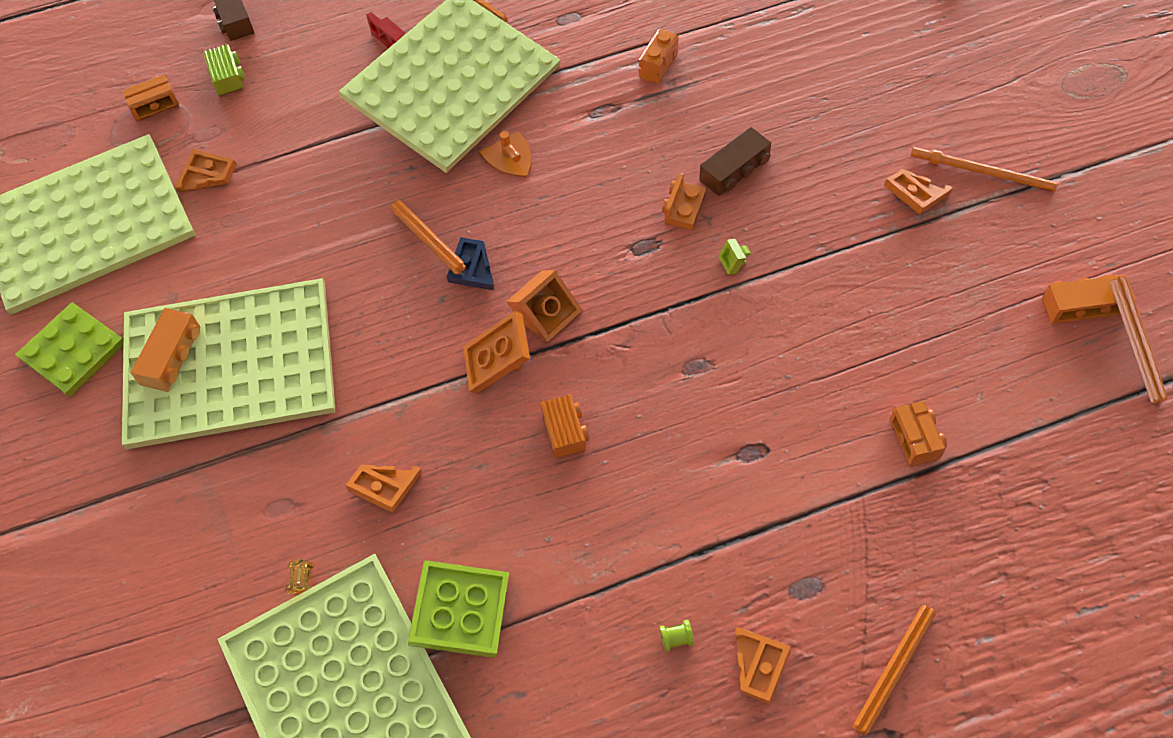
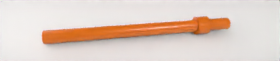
M913 147L911 152L912 157L928 160L930 164L934 165L940 163L1055 192L1057 182L944 155L942 151L934 149L928 151Z

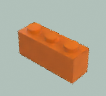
M1108 274L1100 278H1081L1077 281H1057L1049 284L1042 300L1051 324L1121 315L1110 281L1116 277H1126V275ZM1129 284V287H1130V290H1131V292H1132L1134 301H1136V298H1135V296H1134V293H1133V291H1132V289H1131V286H1130V284Z
M164 308L130 372L139 385L161 391H169L171 385L178 377V371L182 363L188 358L189 350L194 340L198 338L201 327L193 314Z

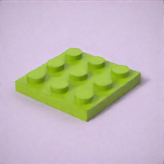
M71 302L15 355L39 375L71 397L124 346V340Z
M424 560L408 646L496 658L509 572Z

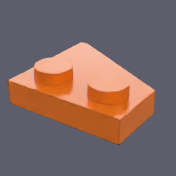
M193 149L174 187L178 191L184 192L228 184L237 163L234 159Z
M904 169L887 178L884 184L887 189L918 214H922L949 196L953 189L948 185H945L944 189L930 184L932 179L917 176Z
M361 465L347 482L346 489L393 513L421 476V468L412 466V470H396V466L376 467L375 465Z
M736 627L741 693L770 705L791 653V646Z

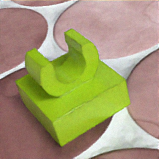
M730 239L726 241L718 257L728 275L737 274L740 267L746 264L745 256H750L751 252L747 246H739L736 239Z

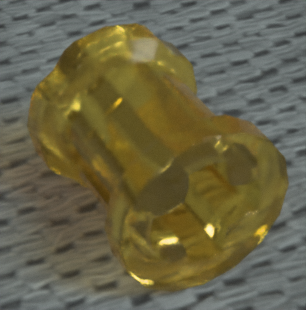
M302 559L290 560L288 563V568L290 569L289 583L285 586L287 593L299 595L311 588L309 577L314 563Z

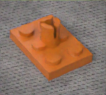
M512 312L463 347L469 392L478 394L511 371L520 370L522 368L521 365L530 359L522 313Z

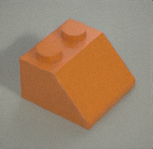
M542 270L506 301L513 312L522 313L524 325L545 342L551 340L583 311L555 270Z

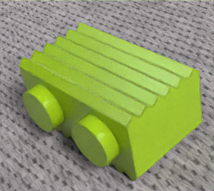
M226 44L225 46L203 52L218 96L244 88L242 80L246 78L242 67H237L241 63L236 51L232 52L229 45Z

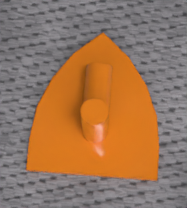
M502 131L500 133V141L479 151L480 155L489 165L502 173L520 177H527L529 174L531 152L528 143L519 131L511 135L507 131Z

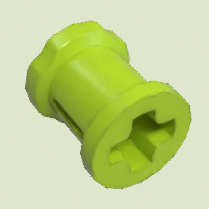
M688 619L683 620V624L671 627L659 626L665 652H670L671 648L686 644L690 647L694 646V637Z

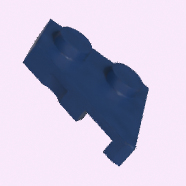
M460 237L455 254L464 262L466 268L460 274H455L449 269L447 274L448 283L494 290V282L484 241Z

